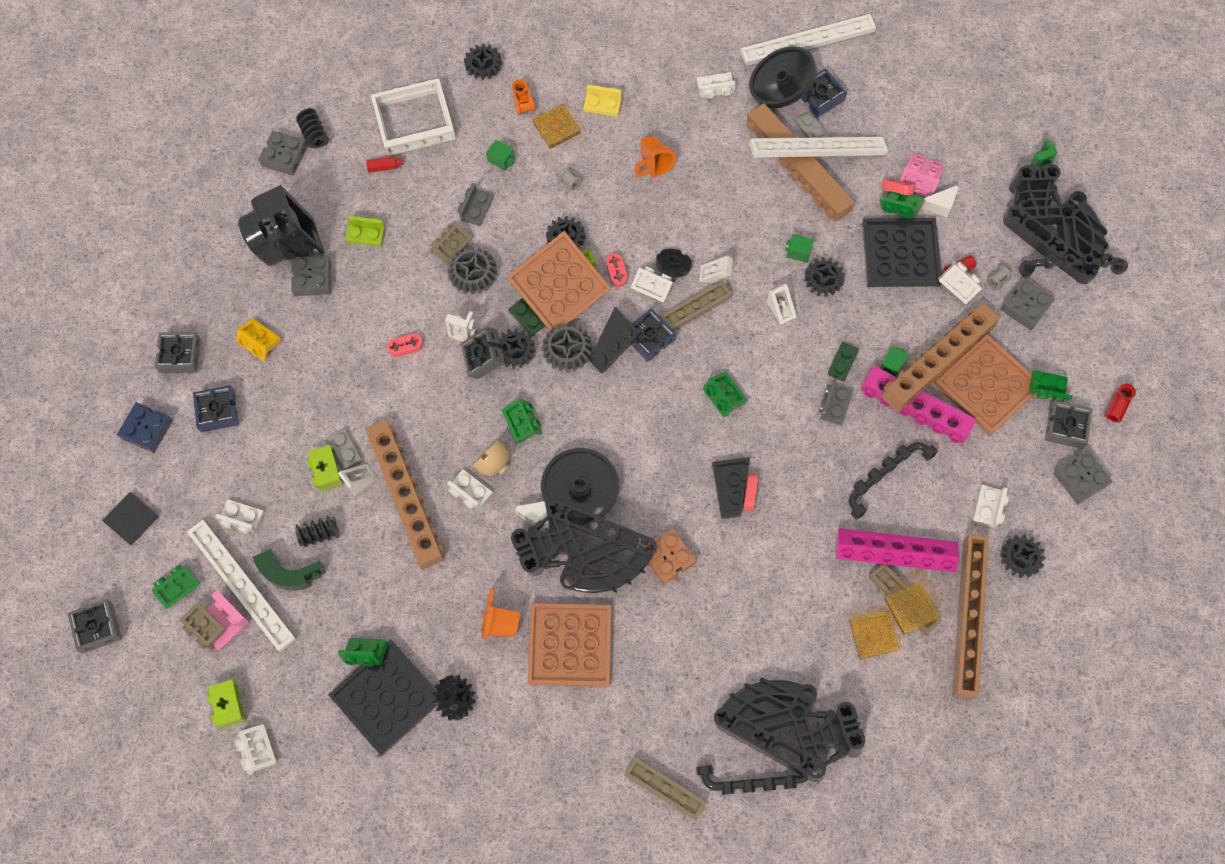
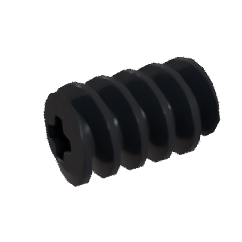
M307 108L298 113L296 121L308 147L313 149L323 147L329 143V138L326 131H324L323 125H321L322 123L316 114V110Z
M328 515L326 516V522L318 518V524L311 520L309 527L306 522H303L302 529L298 524L295 525L296 537L300 547L301 544L304 547H308L309 541L312 545H316L317 539L320 543H323L324 537L330 541L332 540V534L336 539L340 536L335 517L331 520Z

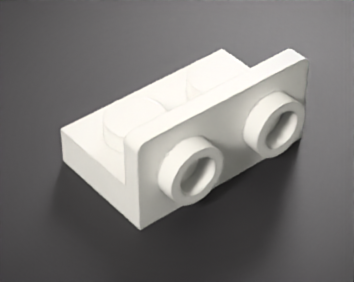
M731 72L697 77L696 81L700 98L705 97L709 99L716 95L728 96L735 93L736 84L732 79Z
M953 260L951 262L952 265L938 279L963 303L967 304L982 289L981 280L974 273L972 275L966 271L968 268L962 262L957 263Z
M647 266L644 269L639 268L631 288L665 303L671 287L675 284V282L671 281L672 277L663 273L661 276L654 274L655 270Z
M469 311L466 320L459 315L453 316L450 314L445 319L448 336L464 342L478 332L474 312Z
M464 469L452 482L450 480L447 482L448 492L455 498H458V496L464 500L463 504L470 510L475 508L479 511L493 494L491 490Z
M981 485L972 522L994 529L999 524H1002L1005 518L1003 507L1007 505L1009 495H1007L1008 488L1004 487L1002 490Z
M227 499L221 515L217 514L215 518L220 522L219 525L231 529L233 526L238 528L239 532L249 535V532L256 534L265 512Z
M264 724L242 730L238 733L235 739V747L237 751L241 752V765L244 771L247 770L248 776L252 775L255 771L274 766L277 763Z

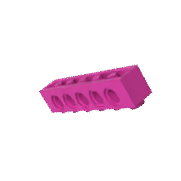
M873 366L862 385L861 391L867 397H875L880 400L881 404L890 407L882 399L885 391H882L879 386L885 387L888 382H894L896 377ZM924 391L900 412L903 416L909 415L913 417L920 425L926 424L930 426L937 434L943 433L949 436L952 442L962 444L966 441L977 419ZM913 404H918L921 409L915 408ZM930 413L937 414L938 418L932 417ZM948 422L954 423L956 427L949 426Z
M838 528L835 541L836 559L956 572L960 559L958 542L842 528Z

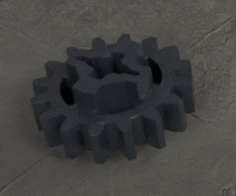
M482 44V47L475 45L476 49L469 48L470 53H466V58H464L465 69L469 72V75L474 74L475 79L481 76L482 80H484L485 76L491 79V74L496 76V70L500 71V65H502L501 54L497 53V48L492 49L491 45L485 47V44Z
M565 216L564 220L558 217V222L552 220V226L547 227V244L554 239V236L556 238L565 231L579 250V245H584V226H581L580 221L575 223L574 217L571 220H568L567 216Z
M822 257L820 262L818 259H815L814 264L809 263L805 271L804 281H808L806 287H812V293L817 291V296L824 293V296L827 297L829 292L834 295L835 290L840 291L845 281V273H841L843 267H837V261L832 263V258L825 261V258Z
M515 328L514 332L508 329V334L501 333L502 339L499 338L500 344L498 347L502 349V353L503 348L507 351V355L503 353L505 367L511 364L512 368L515 369L516 365L522 368V363L528 365V358L533 359V353L536 351L534 347L535 342L531 340V335L525 336V330L519 333L517 328Z
M1025 534L1021 539L1018 535H1015L1013 539L1009 538L1006 541L1007 544L1002 546V549L1005 551L1000 553V556L1004 557L1001 564H1007L1005 570L1011 569L1012 576L1019 573V578H1022L1025 574L1030 578L1032 573L1036 575L1039 569L1044 566L1042 561L1046 557L1041 556V554L1045 550L1038 548L1040 542L1034 543V537L1028 540ZM1014 546V553L1010 555L1011 548Z
M450 675L440 679V684L435 685L438 691L432 693L436 697L433 704H438L436 712L442 711L441 717L448 716L449 721L454 719L457 721L469 716L468 712L474 709L471 704L476 703V700L472 699V695L475 692L470 691L472 684L467 685V679H461L460 675Z

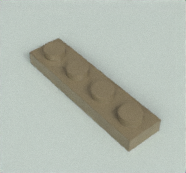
M720 281L665 312L660 317L674 331L732 298V293L725 283Z
M882 564L869 576L878 588L926 636L941 622L886 564Z
M636 757L624 774L625 777L694 821L698 819L707 803Z

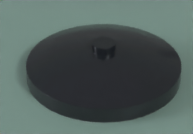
M796 46L784 47L770 53L758 63L751 74L749 81L751 95L759 105L764 103L768 108L772 109L786 107L795 103L814 84L817 76L816 61L809 51Z
M573 448L556 455L547 464L541 478V493L546 506L549 502L557 500L603 518L616 503L619 493V479L615 467L604 455L592 449ZM557 506L556 509H554V508L552 509L554 515H555L556 512H558V513L563 514V516H565V513L562 512V511L558 508V506ZM573 513L569 517V521L577 525L596 521L578 513Z

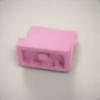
M911 154L900 181L914 184L915 193L928 197L934 194L945 166L938 161L925 159L920 154Z
M217 590L211 595L216 601L206 611L226 629L213 644L220 651L250 622Z

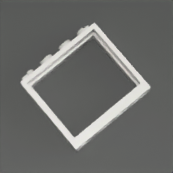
M439 78L371 95L387 156L456 139ZM435 93L438 94L446 126L388 140L380 107Z

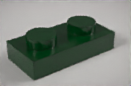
M523 298L508 309L510 314L531 336H534L545 327L544 323Z
M842 341L827 375L845 382L859 348Z

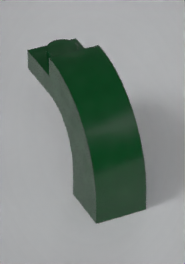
M272 549L253 556L259 572L271 584L284 590L296 591L307 589L310 587L309 579L317 580L326 572L321 561L298 570L284 569L280 566L276 553Z

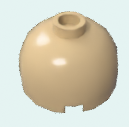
M498 438L477 458L472 466L482 475L493 476L496 473L501 475L509 467L506 464L510 456L509 450Z

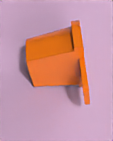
M656 136L640 139L643 161L635 164V175L640 177L650 173L651 177L655 178L669 172L677 159L674 150L671 147L665 146ZM646 165V170L639 171L641 166Z
M490 588L483 615L481 638L487 639L488 636L515 637L520 612L492 607L494 588Z

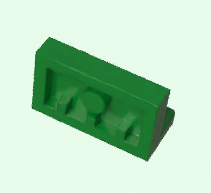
M1049 139L1044 141L1041 150L1034 155L1030 164L1034 165V169L1037 165H1040L1041 169L1043 165L1053 163L1058 152Z
M889 191L886 197H881L879 200L883 211L914 219L924 203L923 197L904 195Z
M1037 370L1032 371L1030 394L1037 395L1038 399L1052 398V401L1060 402L1072 399V395L1066 394L1068 377Z
M727 372L711 377L703 387V391L723 417L728 416L732 410L745 405L748 401Z
M519 398L501 410L516 443L520 444L534 434H543L541 430L542 425L533 413L534 407L529 401Z
M179 564L170 571L171 575L166 579L161 577L153 583L155 587L152 588V592L166 609L200 586V583L186 564L184 566Z
M349 638L346 650H339L338 655L347 665H382L388 642L385 639Z

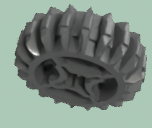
M473 246L470 250H467L464 247V252L458 251V256L452 255V261L448 263V278L453 287L456 286L458 291L463 289V293L466 294L470 290L473 295L474 290H477L480 294L481 288L487 291V285L492 286V280H496V261L493 260L491 254L488 255L486 250L482 252L480 247L474 250ZM481 261L482 263H484L487 267V270L483 269L482 266H479L478 262ZM458 271H461L462 274H465L466 279L461 278L458 275Z
M566 322L565 327L558 324L557 330L552 327V333H546V338H543L544 345H542L543 357L547 358V364L552 363L553 369L558 366L561 372L564 367L568 373L570 367H573V370L576 372V365L582 368L583 362L588 363V357L592 354L590 350L593 348L592 344H590L591 338L587 337V331L582 332L581 326L576 329L575 324L569 327ZM570 336L578 339L581 343L571 340ZM563 337L561 341L555 343L557 339ZM567 341L569 346L568 353H566L565 349ZM580 351L578 355L571 358L572 354L578 353ZM554 352L562 354L565 358L558 357Z

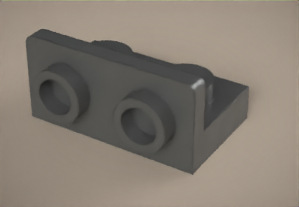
M472 183L471 187L467 188L465 192L464 202L460 203L458 207L460 220L481 227L494 194L477 189L476 184Z
M833 380L831 385L827 384L824 395L827 396L826 402H821L818 412L822 413L820 419L842 426L853 390L835 385L836 380Z

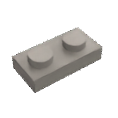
M810 111L795 119V123L807 138L830 137Z
M345 429L327 437L345 470L363 462Z

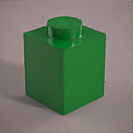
M495 140L486 152L487 161L504 171L515 162L514 149L498 140Z
M793 234L791 241L787 240L785 251H788L787 258L808 263L814 239Z
M892 346L880 369L897 377L909 354L901 348Z

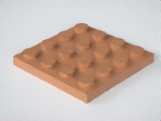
M565 231L506 277L551 333L552 327L556 330L558 329V324L565 327L566 322L570 323L611 290Z
M988 334L934 383L966 414L977 419L976 423L990 436L1035 395L1029 393L1032 374Z
M531 603L528 685L610 687L611 605Z

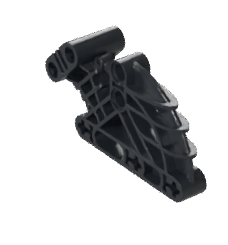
M1046 164L1041 169L1040 165H1037L1035 169L1034 165L1022 166L1009 185L1010 192L1015 195V204L1009 208L1003 218L1005 226L1044 257L1052 254L1057 259L1065 258L1068 254H1072L1076 258H1083L1084 256L1080 254V250L1084 254H1092L1095 258H1101L1104 255L1105 249L1109 247L1104 237L1108 232L1100 223L1096 213L1088 205L1085 193L1075 191L1061 204V199L1057 193L1058 187L1054 185L1061 174L1058 166ZM1021 200H1024L1022 204L1023 207L1018 206ZM1052 200H1054V202H1057L1058 206L1049 205L1052 202ZM1044 225H1057L1058 236ZM1026 227L1030 228L1033 232H1035V233H1036L1037 235H1039L1042 239H1044V241L1041 240L1040 238H1038L1035 234H1033V233H1032L1030 230H1028ZM1091 265L1089 268L1072 266L1069 269L1063 266L1057 267L1077 282L1086 285L1096 277L1100 265Z
M557 500L548 503L546 507L548 515L542 521L539 520L534 526H530L528 532L519 528L511 534V541L517 551V555L520 557L521 566L528 574L539 576L543 573L544 569L548 570L565 565L560 576L561 585L567 590L583 593H601L606 591L617 593L618 590L616 588L625 584L632 585L631 580L640 573L645 574V567L658 549L655 540L651 537ZM558 506V508L565 513V516L558 512H556L554 515L552 509H556ZM573 513L581 514L596 520L598 527L594 530H589L570 522L569 517ZM552 518L557 532L550 533V530L545 528L546 533L541 534L539 530L545 525L546 521ZM602 524H604L603 527L607 530L614 528L616 534H612L609 537L608 533L602 530ZM572 528L605 541L581 551ZM639 538L642 539L641 543L644 545L651 543L653 550L649 549L648 552H645V548L639 545V549H636L639 544ZM564 546L568 556L567 561H552L550 556L555 553L559 557L558 550ZM626 549L634 552L626 562L611 557ZM576 557H581L583 560L582 565L579 567H574L572 564ZM607 559L621 566L606 572L591 566V564ZM536 564V567L530 568V565ZM588 568L601 574L584 575V572ZM574 576V584L567 586L565 584L566 577Z
M760 678V682L752 685L745 683V688L735 694L730 693V698L714 714V723L719 730L812 782L822 781L825 777L826 766L832 762L835 763L846 756L851 758L860 756L865 745V736L862 728L859 729L860 722H857L858 715L854 705L849 702H842L838 705L836 713L832 709L811 712L817 699V690L810 684L802 685L786 680ZM810 692L813 698L806 700L802 697V694ZM781 700L791 701L792 704L790 706ZM768 701L781 709L768 712L755 704ZM746 709H750L759 714V716H755L748 719H745L739 715H741ZM794 710H801L804 715L801 718H796L792 712ZM727 716V721L720 723L719 717ZM808 716L823 718L826 724L821 726L820 721H818L816 724L817 729L811 731ZM793 725L800 749L770 733V731ZM764 737L763 741L756 743V738ZM771 740L772 742L770 743L769 749H767V744H769V741ZM775 746H782L802 757L804 762L800 765H795L775 754L772 749ZM829 748H834L836 753L830 756V759L826 762H822L818 749H824L825 754H829ZM807 760H809V767L807 766V770H804ZM816 767H819V768H820V771H819L820 773H817L816 775H814V774H813V769H815Z

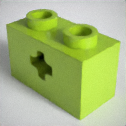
M331 445L308 451L309 458L306 460L309 469H313L314 476H311L314 487H318L322 492L343 485L342 479L338 474L340 471Z
M231 679L208 687L207 699L210 706L212 705L214 713H211L214 725L224 729L246 722L236 681ZM224 701L229 702V704H226L225 706L226 709L222 708V706L225 705Z

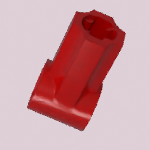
M1128 383L1122 384L1115 391L1113 399L1104 415L1107 419L1117 423L1122 421L1131 400L1136 395L1134 386ZM1121 392L1126 393L1127 398L1122 396Z

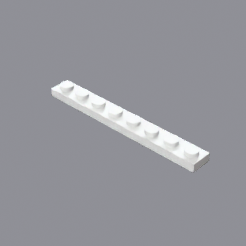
M871 14L747 46L741 48L740 53L745 65L749 66L759 63L770 53L784 47L796 46L808 50L875 32L876 26Z
M883 137L751 139L749 142L753 158L886 155L888 152Z
M202 520L188 530L187 533L276 649L281 652L297 640L207 523Z

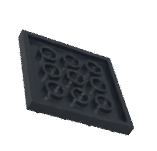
M863 218L862 228L867 287H930L942 285L938 279L941 276L936 218Z
M391 639L388 641L382 665L365 666L362 664L328 694L381 757L438 706V704H433L436 697L432 695L437 690Z

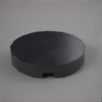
M670 248L664 249L657 254L655 265L665 275L683 277L690 272L692 260L687 254H681L682 251Z

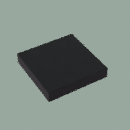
M129 492L102 521L132 546L159 516L134 494Z

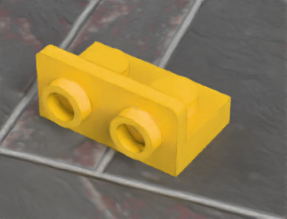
M253 318L237 329L236 341L255 357L265 361L268 352L281 343V338Z

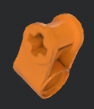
M522 79L515 80L512 84V91L517 114L521 115L522 112L526 111L534 112V102L526 81Z

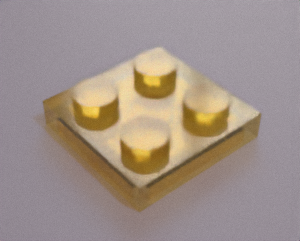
M563 104L532 119L534 126L550 149L581 134L580 128Z
M921 581L884 599L903 636L941 618Z
M889 610L849 619L859 659L900 650Z

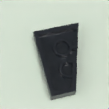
M614 307L589 358V361L602 374L642 334L617 307Z
M750 457L712 462L721 519L741 516Z

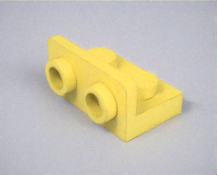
M587 85L584 112L618 116L622 100V90L600 87L598 85Z

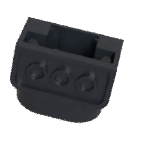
M282 185L254 197L251 200L253 211L242 215L238 220L239 229L246 245L255 256L268 266H273L284 260L290 261L298 256L309 257L308 252L313 249H317L321 254L325 253L314 218Z

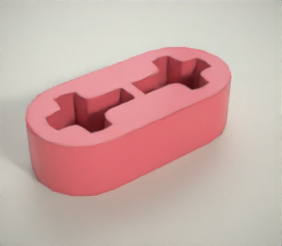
M883 178L881 188L904 195H913L915 185L896 179Z
M610 254L606 259V264L611 282L615 287H623L627 283V273L623 259L619 254ZM613 259L617 262V268L612 263ZM619 272L620 277H623L622 281L616 279V273Z
M410 334L390 340L387 349L391 356L400 357L420 351L423 347V341L419 335ZM412 340H416L417 346L413 347V345L411 344ZM395 344L398 345L399 351L393 349Z
M748 474L744 510L753 511L758 475Z

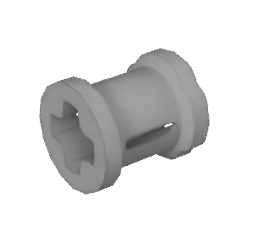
M566 167L559 174V179L568 185L570 191H573L582 183V179L577 177L570 167Z
M1000 266L993 276L988 277L987 282L994 289L999 290L1006 280L1012 278V273L1005 266Z

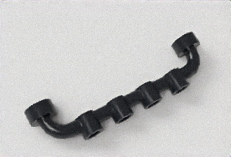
M1110 253L1104 254L1101 258H1095L1092 254H1086L1083 258H1076L1074 255L1068 254L1065 258L1057 259L1055 255L1051 254L1046 259L1023 261L1019 266V273L1022 276L1028 277L1033 274L1035 267L1044 266L1046 269H1052L1054 266H1063L1069 269L1072 266L1089 268L1091 265H1100L1103 268H1107L1111 265L1112 272L1120 275L1127 270L1128 263L1122 258L1113 257Z
M921 442L913 443L908 447L904 444L901 445L895 452L897 454L895 458L892 459L888 456L881 463L884 467L879 471L873 468L867 474L869 477L867 481L863 482L860 479L854 484L853 488L855 490L848 500L849 506L852 509L851 515L858 520L867 512L868 509L862 503L859 505L856 503L857 498L864 495L870 487L881 481L887 473L893 471L899 463L905 461L914 451H923L922 457L929 461L937 454L938 449L933 445L927 446Z
M802 757L800 758V764L804 762ZM807 760L805 770H807V766L809 767V760ZM713 765L696 767L697 775H701L704 785L710 790L722 791V795L734 794V789H742L743 793L755 792L756 787H763L764 791L776 790V786L784 785V789L797 788V784L808 781L807 778L801 775L713 782L709 775L714 774Z

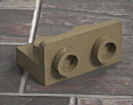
M457 223L453 226L448 225L442 231L443 237L441 239L437 237L431 244L433 248L429 251L431 254L435 253L447 265L449 261H452V255L456 256L457 252L461 251L472 239Z
M198 602L180 619L184 624L182 629L190 636L194 634L197 637L195 641L203 649L208 647L212 650L214 648L213 644L226 631Z

